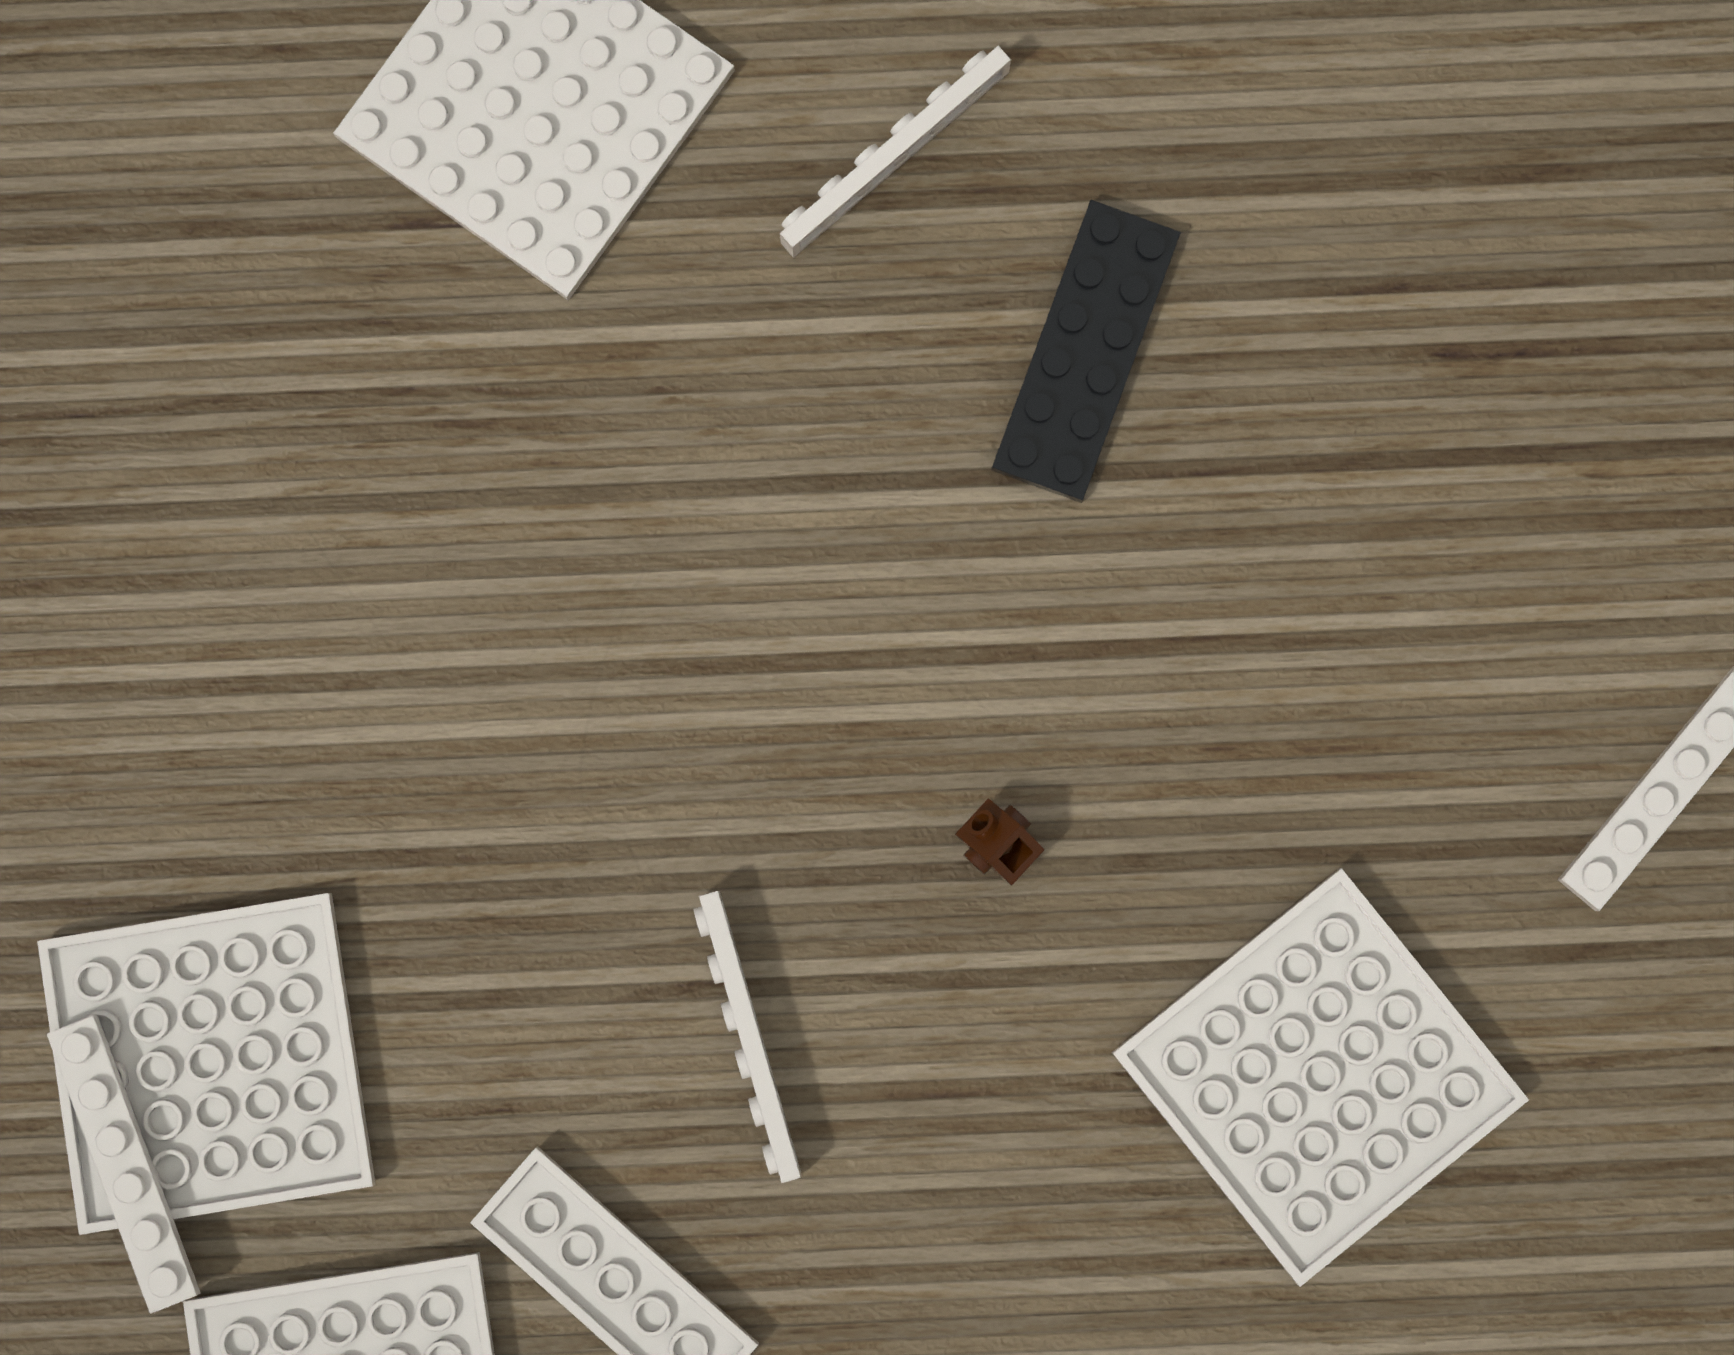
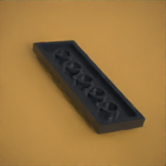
M1090 200L995 457L992 471L1082 503L1181 234L1180 231Z

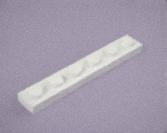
M999 46L988 55L984 50L977 53L963 67L962 71L965 74L952 86L948 81L944 82L928 96L926 102L929 105L917 116L910 112L902 117L890 130L893 136L882 146L878 147L876 144H872L855 159L854 164L857 167L843 179L840 175L830 179L818 192L821 198L806 210L803 206H800L789 214L781 224L784 230L780 232V240L791 256L794 258L1005 77L1009 73L1011 59Z
M1734 666L1558 878L1559 882L1594 911L1602 909L1734 748Z
M715 891L699 896L702 907L693 909L701 937L710 935L715 954L707 956L714 983L724 982L729 1001L721 1003V1008L729 1032L738 1030L742 1049L734 1052L742 1079L751 1077L756 1096L748 1098L754 1123L756 1127L762 1125L766 1127L770 1144L762 1146L769 1174L779 1172L781 1183L801 1178L802 1173L720 891Z
M98 1015L90 1016L47 1033L149 1313L157 1312L201 1294Z

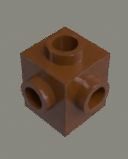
M989 798L955 834L969 848L963 856L984 875L992 869L1011 886L1045 850L1026 831L1031 823L1010 804L1003 811Z

